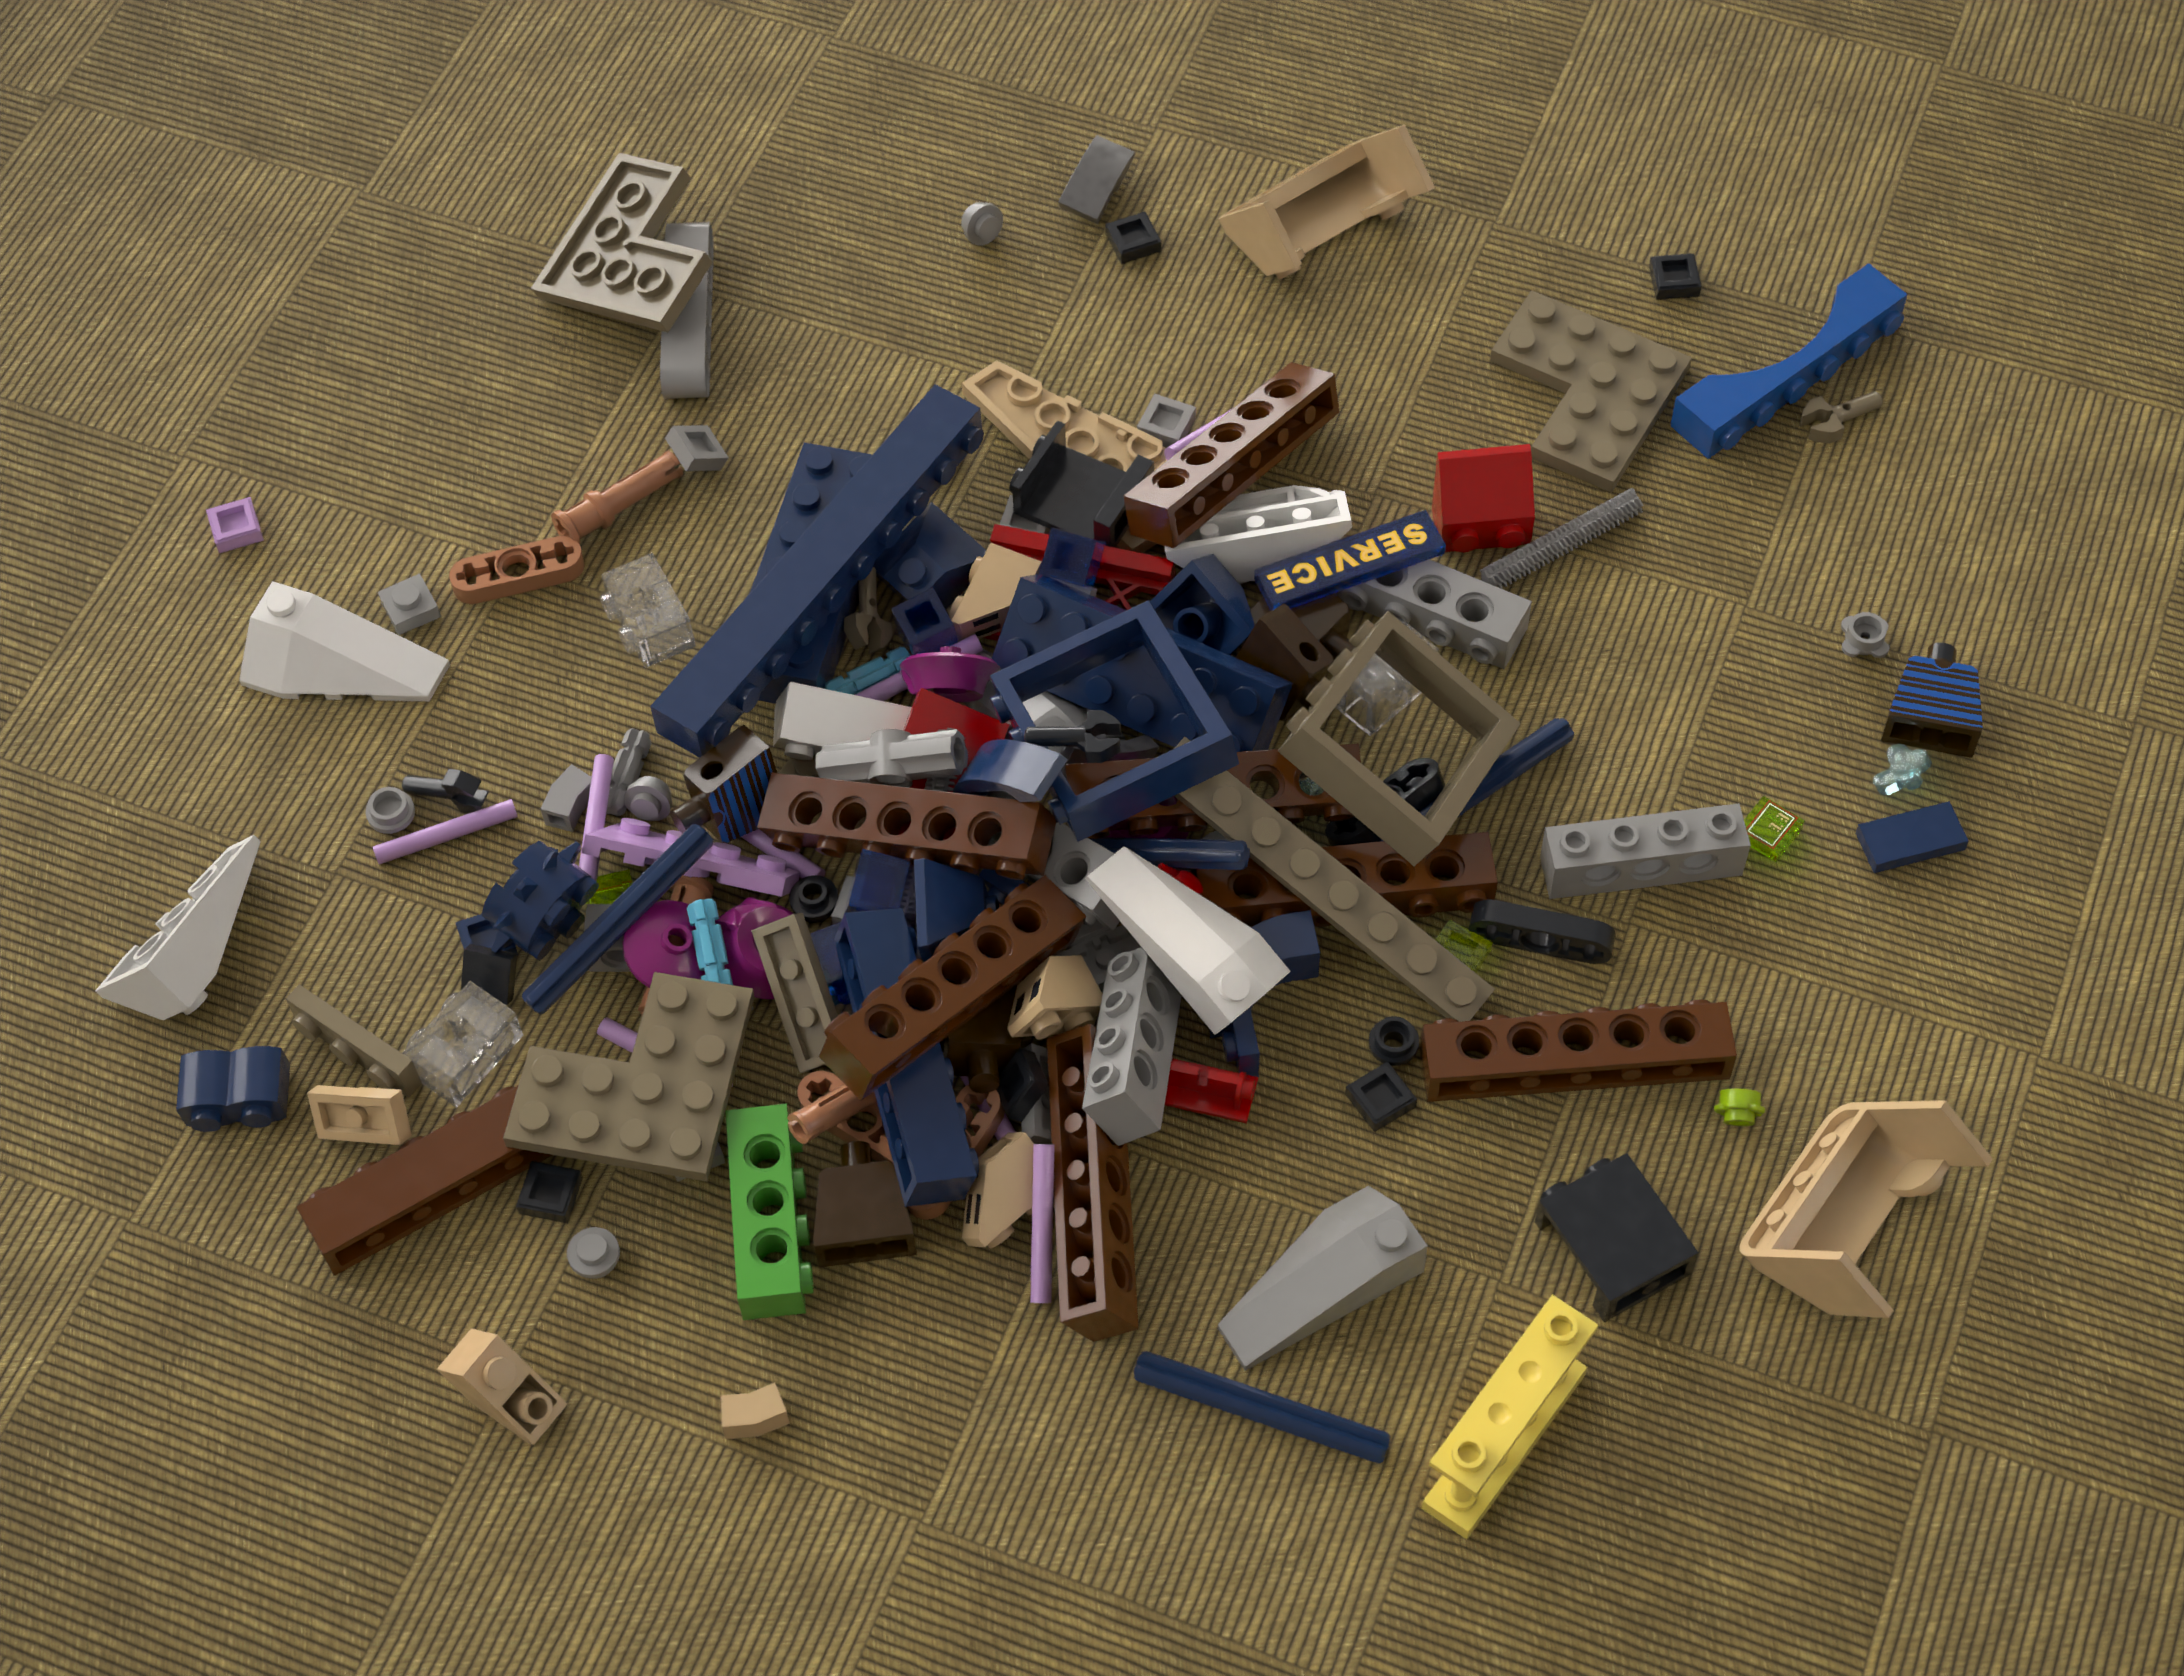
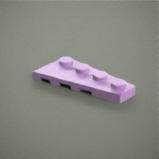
M623 818L621 823L585 834L582 854L599 857L601 852L608 849L625 853L624 863L644 867L645 864L652 865L682 833L680 831L668 830L666 835L650 831V824L645 821ZM715 842L684 874V876L709 877L710 871L718 873L716 879L718 883L782 897L789 894L793 885L799 881L800 871L787 868V861L782 858L758 855L757 859L740 855L741 849L737 846Z

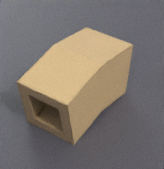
M775 1382L750 1393L721 1395V1423L725 1439L759 1437L790 1424L786 1408Z

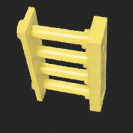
M1551 1295L1430 1460L1429 1466L1442 1474V1476L1423 1500L1422 1509L1466 1540L1469 1538L1586 1375L1587 1366L1576 1360V1358L1596 1332L1599 1324L1559 1298Z

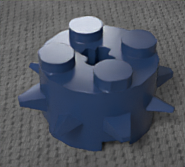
M538 841L527 847L512 861V864L518 869L510 876L504 887L495 883L482 910V916L490 922L494 931H498L491 949L495 953L500 952L514 943L527 954L540 961L550 952L560 935L568 939L578 930L585 919V915L580 912V909L595 894L599 883L575 864L581 848L577 841L561 852L553 847H548L542 841Z

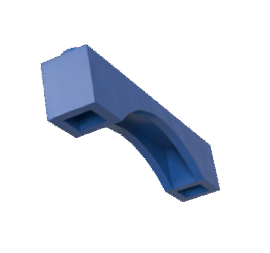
M1868 263L1837 285L1827 322L1817 336L1799 352L1779 363L1759 370L1731 375L1706 376L1676 397L1670 426L1707 459L1723 448L1725 450L1731 449L1739 442L1744 433L1754 426L1761 427L1765 425L1778 409L1788 402L1790 404L1796 403L1802 398L1809 387L1819 380L1826 381L1831 378L1839 366L1852 357L1854 359L1861 357L1868 350L1871 343L1883 335H1892L1904 320L1902 313L1908 294Z

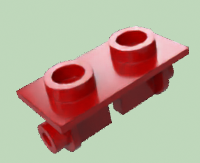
M1172 1058L1165 1106L1247 1124L1258 1077L1247 1075L1246 1072L1237 1073Z

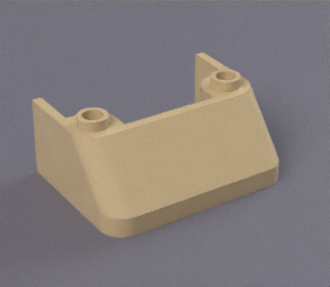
M1405 124L1358 140L1333 152L1223 214L1218 220L1225 234L1266 276L1276 274L1278 280L1302 268L1301 259L1305 257V253L1366 218L1379 214L1381 220H1385L1405 209L1403 201L1429 192L1435 186Z
M1947 1101L1851 1102L1844 1104L1831 1112L1822 1122L1744 1235L1740 1243V1252L1754 1269L1827 1314L1889 1318L1894 1310L1855 1265L1900 1197L1930 1195L1941 1186L1943 1177L1950 1166L1988 1167L1993 1158Z

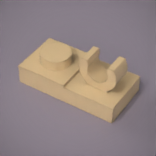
M317 1085L307 1092L318 1139L401 1145L412 1137L402 1090Z

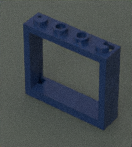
M1149 600L990 675L996 695L990 697L989 700L996 711L998 720L1001 724L1008 721L1011 723L1013 729L1008 731L1011 740L1025 742L1024 734L1026 728L1036 726L1022 702L1144 645L1200 736L1077 796L1074 794L1062 771H1060L1048 789L1053 798L1047 802L1055 821L1060 825L1067 822L1077 842L1239 765L1230 730Z

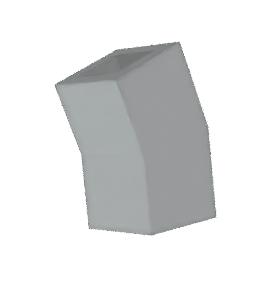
M572 764L551 785L540 809L545 825L570 832L574 831L582 812L588 806L591 776Z

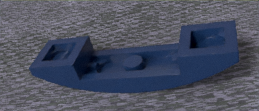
M1007 739L988 741L980 747L955 785L953 793L986 796L989 791L1005 790L1019 802L1041 801L1068 759L1058 752L1022 741Z

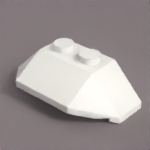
M1293 485L1240 494L1173 549L1165 546L1166 558L1184 568L1194 559L1214 554L1239 584L1267 579V575L1284 569L1288 573L1298 562L1309 563L1315 567L1318 564L1316 558L1324 557L1352 528L1345 491L1333 490L1328 492L1320 488Z

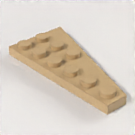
M997 360L962 382L963 395L972 404L980 407L981 413L1029 460L1032 457L1033 448L1041 435L1047 436L1056 421H1060L1065 424L1066 447L1126 472L1137 455L1154 461V471L1167 461L1164 454L1166 448L1163 447L1162 440L1104 412L1097 415L1082 408L1081 401L1069 395L1062 398L1042 388V382ZM1128 528L1118 546L1124 550L1144 553L1157 543L1130 535Z

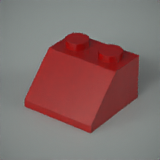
M1530 444L1437 452L1432 513L1440 553L1452 551L1465 553L1474 549L1495 547L1515 548L1520 545L1529 544L1532 541L1535 507Z

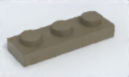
M796 913L751 931L799 1072L804 1073L826 1065L819 1058L827 1038L824 1031L838 1015L803 913Z
M300 984L286 998L294 1015L292 1024L300 1033L312 1041L317 1037L323 1039L330 1044L329 1049L345 1064L352 1066L356 1062L367 1069L366 1073L369 1078L380 1088L402 1090V1094L409 1098L422 1084L414 1063L410 1058Z

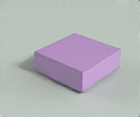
M251 497L206 510L219 553L264 541Z

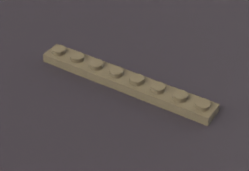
M1184 737L1175 748L1190 742V740ZM1224 771L1175 795L1177 799L1226 839L1245 841L1247 847L1250 848V858L1445 1018L1456 1019L1459 1022L1470 1021L1495 990V988L1228 771Z

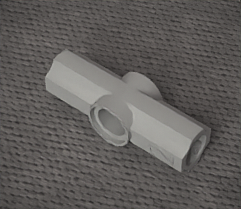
M882 729L872 733L871 740L824 745L821 751L816 753V770L819 778L907 788L912 786L913 780L961 775L968 763V751L965 747L964 736L957 729L914 735L898 729Z

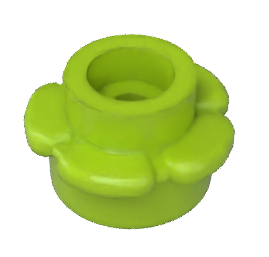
M1734 1088L1724 1089L1719 1092V1104L1714 1106V1111L1724 1116V1124L1731 1126L1755 1125V1118L1765 1113V1107L1761 1106L1760 1092Z

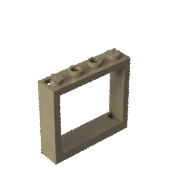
M1387 611L1375 624L1366 620L1351 637L1349 642L1355 648L1352 652L1345 648L1327 670L1333 675L1332 679L1329 681L1324 677L1307 696L1306 700L1312 705L1307 711L1304 707H1301L1286 724L1292 733L1278 752L1415 866L1441 843L1521 723L1393 614ZM1374 653L1477 739L1425 816L1419 813L1320 729Z

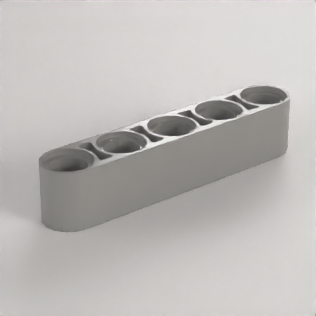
M711 222L666 224L665 242L705 251L713 262L714 245ZM713 263L669 333L661 331L660 382L663 399L709 397Z

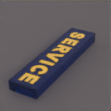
M1423 510L1255 569L1254 580L1271 611L1282 604H1286L1291 609L1445 554L1446 544L1428 512Z

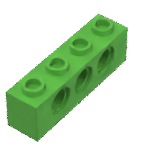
M787 1103L725 1110L737 1300L743 1320L806 1313L805 1294L814 1293L811 1262L802 1263L801 1246L810 1245V1232L807 1214H798L797 1199L807 1198L804 1168H795L794 1153L803 1152V1144L794 1138L788 1127V1122L790 1121L787 1119L789 1116ZM765 1159L778 1160L774 1166L767 1169L756 1167L758 1163ZM769 1205L782 1207L774 1215L765 1216L759 1214L763 1208ZM772 1252L786 1254L782 1260L776 1263H765L762 1261L766 1255Z

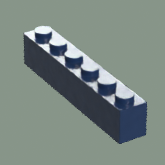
M902 908L844 913L834 937V942L853 1013L862 1008L863 1001L873 990L881 985H884L887 989L898 982V977L903 970L913 961L917 960L915 955L917 939L913 927H907ZM909 1005L911 1008L917 1011H922L916 1006ZM872 1032L874 1035L880 1038H886L878 1032ZM940 1042L874 1091L905 1207L964 1200L974 1180L979 1175L977 1153L974 1148H969L965 1135V1109L961 1102L956 1103L952 1088L954 1081L953 1066L948 1057L944 1058Z

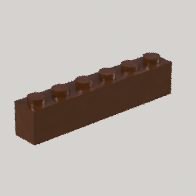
M518 1085L500 1090L490 1101L472 1111H464L454 1115L447 1121L446 1125L430 1134L408 1140L397 1152L380 1161L364 1164L356 1170L353 1176L333 1187H324L315 1191L308 1197L307 1201L296 1206L334 1276L529 1169L531 1161L541 1162L552 1156L551 1154L511 1148L505 1145L503 1137Z

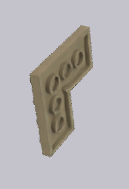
M618 153L531 287L535 295L544 301L669 333L713 263L705 251L652 239L691 179L686 170L680 166Z
M1532 290L1492 348L1490 362L1565 393L1531 446L1532 459L1610 493L1615 489L1689 371L1692 357Z
M654 972L630 1063L530 1046L503 1137L506 1147L708 1182L755 998L753 989Z

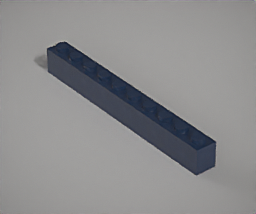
M936 384L928 391L653 702L650 708L656 732L699 758L714 746L716 747L719 742L729 735L732 725L744 712L748 713L755 707L761 692L771 680L778 679L785 672L791 657L802 645L806 646L813 640L818 626L830 612L835 613L840 609L847 593L856 582L864 580L870 574L875 560L886 548H891L897 543L902 529L914 516L917 517L923 513L930 497L940 485H946L952 479L957 466L968 453L973 454L979 448L984 436L980 407Z

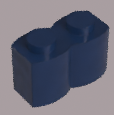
M273 1046L245 1047L232 1052L203 1050L184 1054L180 1060L176 1111L186 1126L202 1132L216 1131L221 1126L240 1122L252 1128L267 1127L272 1122L287 1118L290 1062L282 1048Z

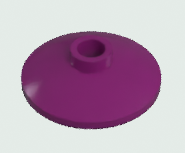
M674 900L658 901L623 935L622 949L625 962L631 973L648 988L651 986L654 972L701 980V976L705 975V970H699L692 931L696 930V926L690 925L687 912L689 904ZM676 935L684 941V945H672L668 940V936Z

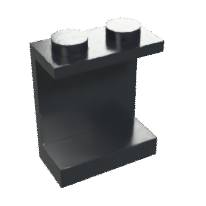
M1056 421L1047 436L1041 435L1033 448L1032 457L1024 468L1019 467L1011 479L1009 491L1013 495L1014 514L1074 540L1116 548L1129 528L1124 495L1154 472V461L1137 455L1126 472L1066 447L1065 424Z
M1628 1153L1613 1161L1609 1158L1601 1159L1591 1165L1585 1171L1583 1177L1570 1184H1567L1565 1181L1556 1183L1548 1188L1540 1197L1535 1218L1536 1225L1542 1230L1552 1224L1593 1282L1597 1290L1592 1306L1603 1322L1612 1319L1679 1282L1693 1272L1699 1252Z

